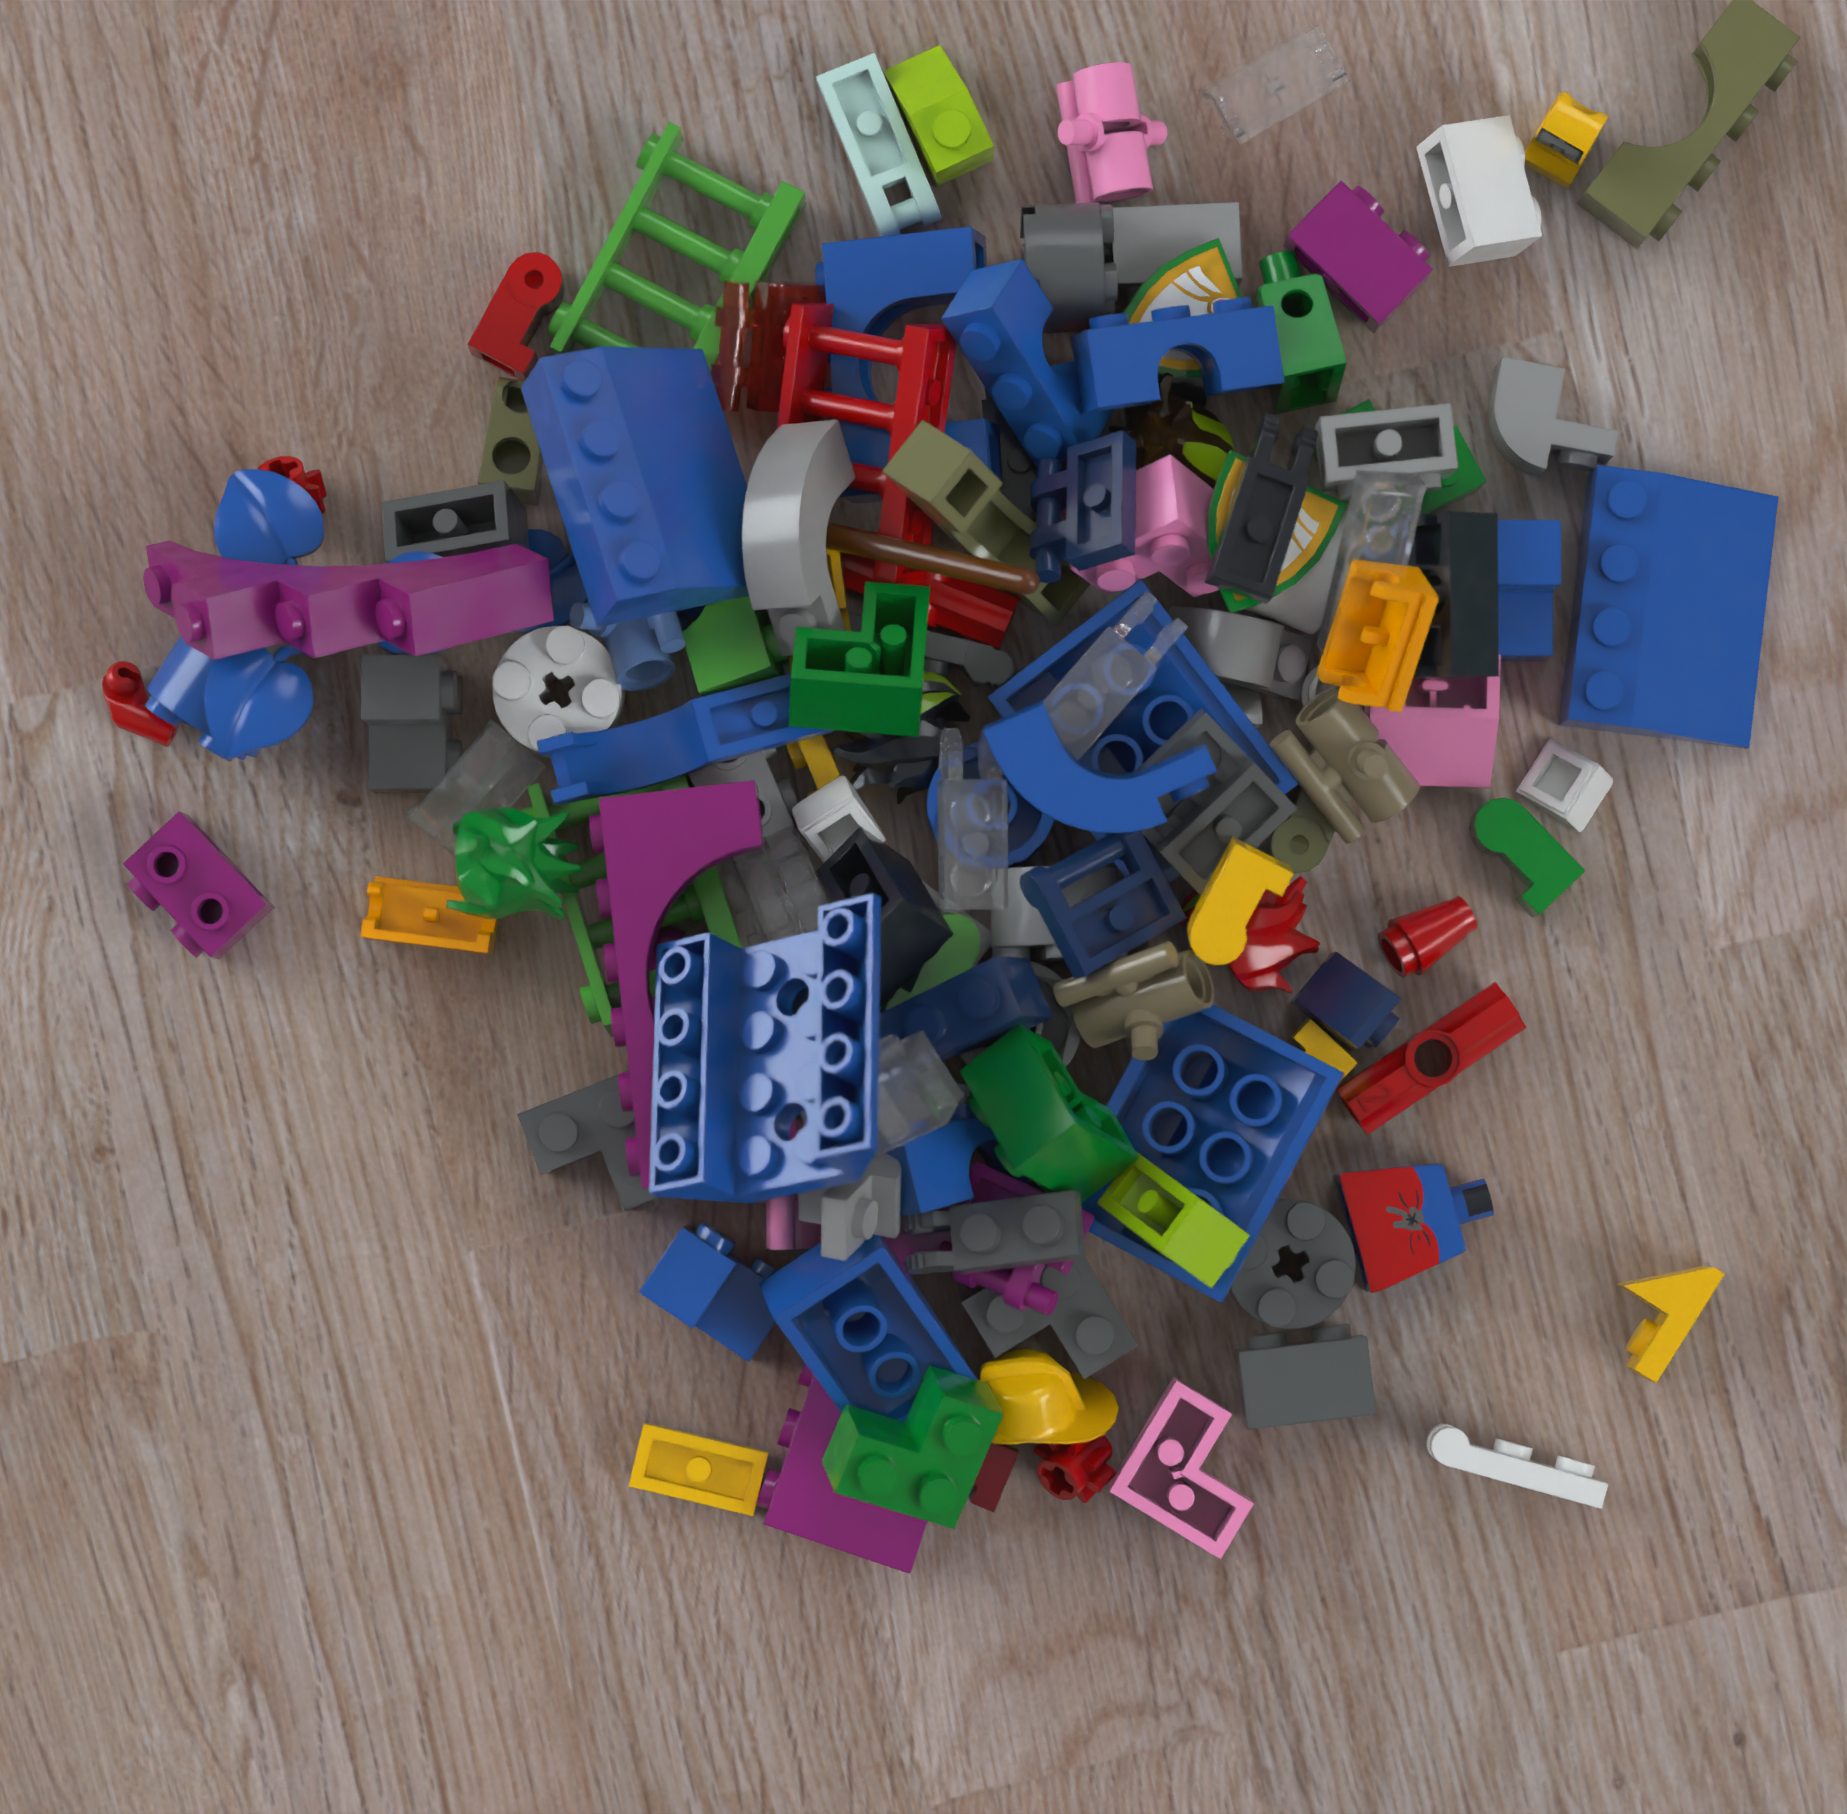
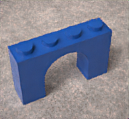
M970 226L822 243L823 262H817L815 282L819 298L826 300L828 304H834L833 328L882 336L895 320L912 310L928 306L951 304L971 270L988 267L986 237ZM828 353L827 363L831 365L832 388H826L825 392L879 402L872 383V361ZM985 418L946 422L944 434L971 450L1003 482L999 425ZM839 421L850 461L885 468L888 464L891 441L888 430ZM848 487L840 495V498L855 504L883 501L878 493Z

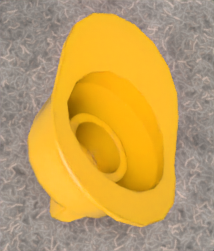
M1019 1348L1002 1353L990 1362L982 1364L980 1368V1381L989 1384L1004 1414L992 1440L993 1444L1084 1443L1105 1435L1116 1423L1119 1407L1114 1394L1102 1382L1091 1377L1084 1379L1081 1374L1069 1372L1046 1352L1037 1349Z

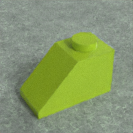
M941 45L883 71L887 84L936 187L993 161L994 144L967 87Z
M1136 1152L1139 1159L1115 1177L1097 1204L1166 1257L1212 1288L1222 1273L1233 1263L1238 1251L1250 1235Z

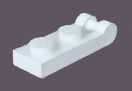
M1450 1424L1436 1425L1429 1430L1426 1436L1425 1446L1427 1452L1432 1458L1446 1466L1602 1509L1608 1483L1592 1477L1595 1465L1559 1455L1557 1456L1555 1467L1530 1460L1533 1448L1499 1438L1495 1439L1493 1449L1469 1443L1468 1437L1464 1432Z

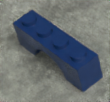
M997 955L879 1013L878 1102L889 1097V1091L896 1084L924 1068L964 1052L991 1046L1018 1024L1030 1029L1053 1018L1029 958ZM803 1111L800 1115L803 1122H806V1112Z

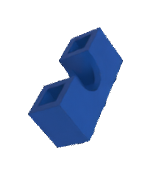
M1023 259L971 270L941 320L1037 467L1039 460L1044 458H1055L1061 462L1067 461V447L1098 438L1114 409L1082 414L1075 361L1049 366L1043 351L1042 333L1045 322L1054 308Z
M1241 297L1214 302V313L1191 316L1189 305H1181L1152 310L1151 322L1129 324L1127 313L1090 318V330H1085L1071 337L1082 414L1143 406L1160 400L1157 371L1162 357L1168 350L1181 351L1189 355L1197 363L1202 373L1205 397L1267 389L1284 383L1273 305L1252 308L1251 297Z
M968 1102L944 1108L946 1120L931 1125L928 1115L893 1122L890 1124L893 1135L878 1139L877 1148L900 1163V1216L921 1214L974 1198L969 1178V1161L975 1149L981 1154L988 1167L1023 1183L1034 1181L1024 1175L1017 1178L1002 1165L994 1150V1147L999 1144L991 1128L985 1126L976 1117Z

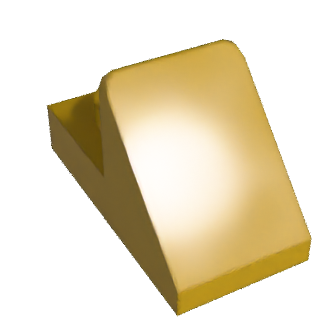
M1704 1265L1619 1283V1287L1659 1312L1654 1322L1646 1317L1634 1331L1626 1346V1350L1633 1354L1626 1367L1646 1380L1657 1383L1725 1274L1715 1267Z

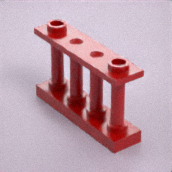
M792 304L791 316L787 320L783 332L786 357L777 429L785 424L820 421V417L888 430L891 436L888 463L922 420L945 433L956 350V341L945 325L937 323L906 325L904 337L902 340L833 328L834 304ZM828 353L896 366L899 371L896 401L893 404H887L823 391ZM851 462L856 478L848 488L878 493L883 500L880 525L877 532L864 529L859 530L930 546L933 521L882 472L884 468ZM872 559L874 563L872 582L904 585L925 582V571Z

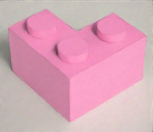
M1171 454L1136 470L1135 555L1078 571L1070 564V569L1105 595L1125 590L1140 579L1159 571L1194 598L1219 590L1218 587L1205 583L1211 565L1207 546L1208 509L1214 489ZM1066 509L1064 510V519H1065V520H1066Z
M1172 1377L1117 1468L1116 1475L1107 1485L1109 1492L1219 1559L1224 1555L1254 1505L1249 1497L1200 1468L1232 1416V1413L1182 1381Z

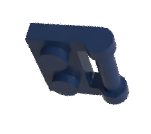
M1140 830L1106 833L1105 837L1049 868L1037 866L1020 877V888L1024 897L1032 907L1038 909L1074 979L1086 976L1187 919ZM1117 859L1124 862L1130 873L1128 876L1074 906H1069L1061 890Z

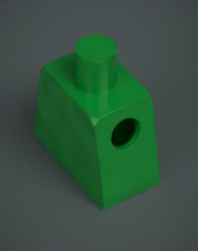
M1293 251L1270 254L1259 261L1264 285L1258 287L1254 308L1272 305L1274 307L1284 383L1269 388L1274 413L1276 415L1336 402L1347 360L1321 274L1315 273L1301 276L1296 253Z

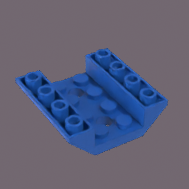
M872 893L818 906V930L744 948H739L710 932L657 945L650 1194L657 1197L753 1203L856 1182L861 1179L877 1152L881 897ZM808 987V1001L800 1007L796 1015H792L791 1008L795 996L802 989ZM805 1111L807 1118L805 1127L797 1133L795 1139L790 1140L789 1128L793 1119L799 1113Z

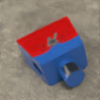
M1440 1163L1347 1171L1334 1174L1365 1290L1371 1294L1382 1291L1465 1252L1466 1247L1460 1224L1494 1216L1491 1196L1484 1178L1449 1187L1443 1164Z

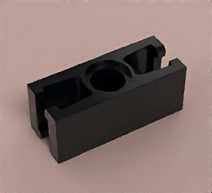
M1447 511L1437 512V515H1405V566L1419 567L1439 597L1413 678L1498 677V513Z

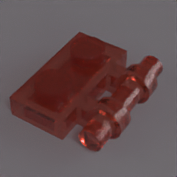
M725 280L722 305H717L715 310L714 325L721 327L718 363L711 364L712 381L716 385V392L722 410L728 412L740 411L741 387L748 386L746 408L755 411L779 412L786 357L783 332L786 322L791 316L792 304L823 303L825 286L813 282L756 280L755 305L748 306L750 283ZM746 329H752L750 363H743Z

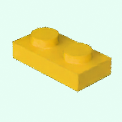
M644 1422L628 1486L754 1516L769 1452Z

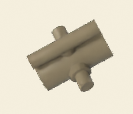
M1335 686L1312 699L1301 710L1295 720L1296 725L1315 749L1308 754L1291 730H1286L1277 735L1271 741L1270 747L1344 843L1348 844L1358 839L1365 832L1366 828L1347 803L1354 799L1369 820L1378 823L1403 810L1418 794L1420 785L1385 739L1377 740L1379 736L1378 729L1361 707L1337 698L1340 686Z
M1150 940L1128 951V957L1103 965L1078 979L1070 977L1055 983L1053 987L1058 1004L1062 1007L1071 1005L1076 1027L1081 1037L1089 1046L1098 1048L1127 1037L1132 1042V1055L1138 1060H1151L1158 1055L1157 1039L1163 1034V1024L1210 1008L1214 1002V987L1210 972L1205 962L1197 957L1193 950H1186L1177 954L1172 943L1166 942L1153 947V943Z

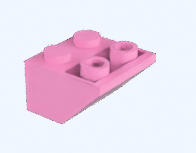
M1499 655L1498 677L1413 678L1402 713L1389 711L1388 708L1364 705L1365 714L1378 729L1379 736L1377 740L1385 739L1421 787L1490 788L1499 724L1501 655Z

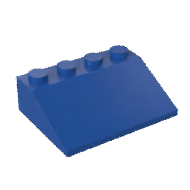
M596 347L540 358L522 385L521 390L596 627L749 596L742 551V521L747 484L703 349Z
M1597 465L1588 474L1558 726L1749 748L1778 496L1665 473Z
M1142 579L988 696V699L1002 717L1043 700L1055 728L1068 751L1086 766L1111 774L1135 772L1202 708L1284 794L1298 785V782ZM1090 831L1097 841L1105 837L1106 834ZM1145 838L1168 884H1170L1181 874ZM1119 859L1113 861L1125 877L1130 874L1123 861Z
M1212 1004L1210 1008L1163 1024V1034L1157 1039L1158 1055L1151 1060H1138L1132 1057L1106 1107L1113 1111L1136 1152L1250 1235L1238 1251L1235 1260L1222 1273L1212 1288L1204 1284L1097 1204L1114 1179L1081 1204V1209L1095 1216L1088 1232L1223 1303L1344 1073Z

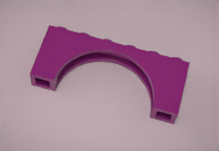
M755 780L599 798L600 814L589 815L594 854L605 853L608 877L597 879L596 881L599 912L601 918L612 917L615 943L604 944L606 975L608 983L619 982L622 1003L621 1008L611 1009L613 1039L615 1047L626 1046L629 1072L618 1073L622 1112L634 1111L636 1137L625 1138L627 1166L630 1177L641 1176L642 1188H649L655 1022L650 971L655 941L667 913L692 882L709 869L732 857L765 849L758 785ZM795 1118L789 1128L790 1140L795 1139L797 1135Z
M956 1203L931 1211H949V1206H955ZM900 1216V1231L897 1237L883 1236L904 1267V1257L913 1255L916 1252L937 1251L943 1241L952 1243L951 1231L931 1233L924 1236L903 1233L901 1217L903 1216ZM804 1362L798 1384L809 1387L802 1411L792 1408L788 1409L777 1445L789 1448L781 1473L768 1469L756 1504L759 1507L768 1509L763 1524L910 1574L928 1521L834 1492L822 1464V1458L839 1421L841 1412Z

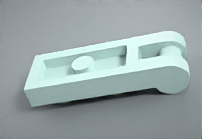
M875 53L816 76L817 85L866 200L879 236L901 235L900 229L920 221L924 226L941 220L942 216ZM906 181L912 198L890 206L884 190Z

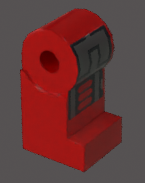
M538 252L525 253L515 259L508 268L467 344L471 355L519 380L527 379L538 362L536 351L528 348V345L543 317L554 312L559 307L565 294L562 273L553 259L548 255Z

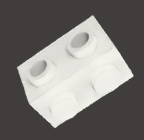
M1510 115L1442 125L1416 147L1448 267L1514 257L1542 237L1540 229L1541 210L1537 200L1531 196L1524 170V147L1521 140L1515 136Z

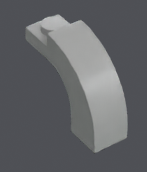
M838 420L781 425L759 452L748 481L742 521V551L745 579L752 609L768 610L782 656L793 655L796 627L846 631L830 580L826 558V532L832 507L841 493L856 478Z

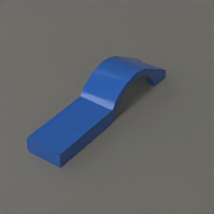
M790 673L692 699L666 713L628 725L595 732H568L537 741L540 756L550 755L559 787L558 789L551 790V796L554 805L647 788L682 777L712 764L832 733L834 730L788 727Z

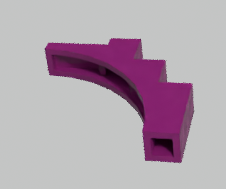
M170 540L146 546L149 568L144 570L143 581L149 600L155 608L176 619L178 631L187 645L213 660L283 642L313 658L384 640L414 656H419L554 621L548 559L518 544L421 561L351 566L279 565L234 560L194 551Z

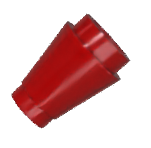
M1456 896L1449 901L1446 900L1388 920V928L1378 933V942L1386 960L1400 977L1404 978L1413 972L1420 976L1462 941L1467 934L1476 930L1477 921L1466 901L1462 897Z

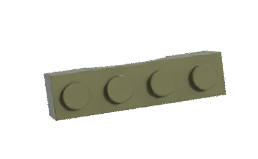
M1732 0L1692 53L1702 73L1706 87V107L1698 129L1686 138L1665 146L1647 147L1623 142L1584 192L1577 204L1636 249L1639 248L1648 235L1660 241L1683 212L1673 203L1687 184L1698 192L1721 161L1711 154L1725 135L1736 142L1760 112L1750 104L1764 85L1775 92L1798 61L1788 53L1801 37L1754 1Z
M922 420L882 472L966 554L1035 571V560L1029 556V538L1032 531L1036 530V523L1021 512L998 490L1003 482L971 450ZM1065 558L1061 561V578L1058 581L1052 583L1039 581L1037 590L1028 595L1004 591L1011 596L1019 598L1021 604L1057 627L1091 584L1071 570L1070 563Z

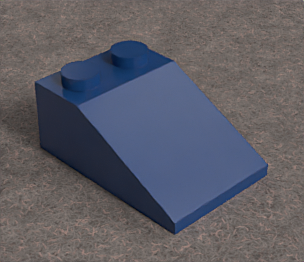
M873 1234L846 1261L822 1257L821 1243H819L758 1283L773 1319L841 1413L845 1404L905 1422L929 1365L978 1380L909 1273L905 1272L904 1265L883 1236Z

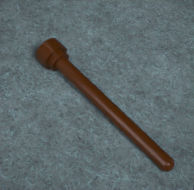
M828 523L826 549L1024 595L1035 592L1039 586L1037 573L1029 568Z

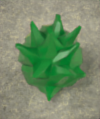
M507 807L479 809L464 814L460 822L453 824L452 832L457 835L455 845L457 882L465 901L447 900L446 907L483 919H501L508 915L537 910L556 919L563 920L566 915L561 907L563 901L556 893H579L580 889L560 880L558 877L582 872V865L565 861L556 856L574 852L579 849V845L569 841L549 838L548 836L568 817L567 810L548 818L533 817L517 809Z

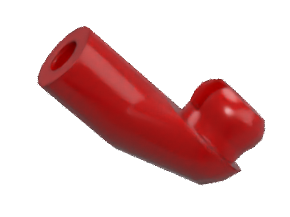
M119 661L112 664L103 678L102 692L113 723L123 730L169 747L179 725L174 726L145 707L148 697L141 678V672L136 665L127 661Z

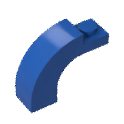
M1043 700L983 726V733L1000 769L1012 786L1027 801L1048 816L1083 830L1123 833L1148 829L1166 823V815L1158 797L1170 793L1173 802L1192 796L1209 787L1205 776L1217 772L1205 742L1136 772L1111 774L1095 770L1080 762L1065 747Z

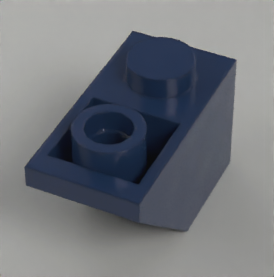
M1337 951L1328 956L1291 1000L1294 1006L1312 1019L1348 1051L1358 1050L1363 1044L1369 1049L1372 1046L1376 1048L1400 1020L1392 1010L1401 999Z

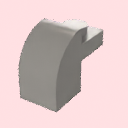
M1502 357L1495 366L1488 403L1487 420L1490 435L1496 448L1511 465L1524 473L1539 477L1547 469L1549 454L1559 455L1558 465L1583 471H1592L1596 467V463L1607 464L1614 457L1619 431L1556 419L1565 374L1564 368Z
M1170 606L1169 616L1222 684L1238 685L1283 700L1300 701L1313 639L1284 630V625L1254 617L1212 609Z
M877 1148L875 1156L859 1181L799 1193V1220L821 1224L822 1257L846 1261L873 1234L891 1238L897 1237L900 1231L901 1167L899 1161Z

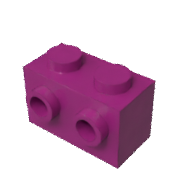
M1340 181L1287 235L1283 246L1288 251L1295 252L1297 260L1311 274H1321L1325 287L1374 334L1427 281L1433 270L1425 262L1430 255L1425 247L1409 232L1402 230L1397 235L1380 218L1384 210L1370 193L1360 186H1356L1351 190L1344 182Z
M180 811L123 863L134 875L127 883L128 887L150 910L154 911L160 905L164 907L178 922L170 931L196 958L205 951L209 957L220 959L275 908L189 815Z

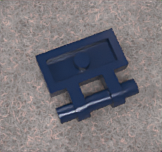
M1123 430L1067 447V470L1063 471V463L1055 458H1044L1037 463V479L1031 483L1030 505L1036 510V530L1030 534L1029 556L1035 560V572L1040 582L1052 583L1058 581L1061 578V561L1065 558L1073 567L1081 571L1135 555L1136 441ZM1066 509V520L1062 521V510Z

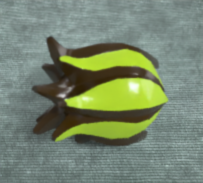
M1166 372L1158 384L1160 400L1152 402L1151 405L1146 404L1123 408L1127 427L1109 426L1108 429L1111 434L1123 430L1136 441V470L1171 454L1214 489L1229 451L1235 452L1232 436L1225 425L1221 424L1218 417L1199 404L1174 395L1171 391L1173 374Z

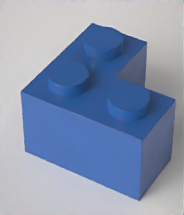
M1498 520V628L1501 661L1545 662L1553 656V591L1561 585V520Z
M707 1222L701 1223L697 1230L689 1224L683 1226L639 1290V1293L693 1329L696 1326L750 1362L776 1323L758 1283L778 1270L760 1258H757L752 1267L730 1253L736 1242Z

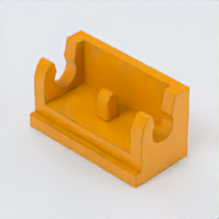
M1357 559L1352 560L1317 670V676L1322 683L1340 686L1337 695L1338 699L1351 704L1388 708L1392 712L1402 713L1439 599L1419 567Z
M375 876L374 881L369 882L367 887L369 908L367 916L362 919L360 937L375 941L494 955L499 919H483L447 908V900L465 901L458 886Z

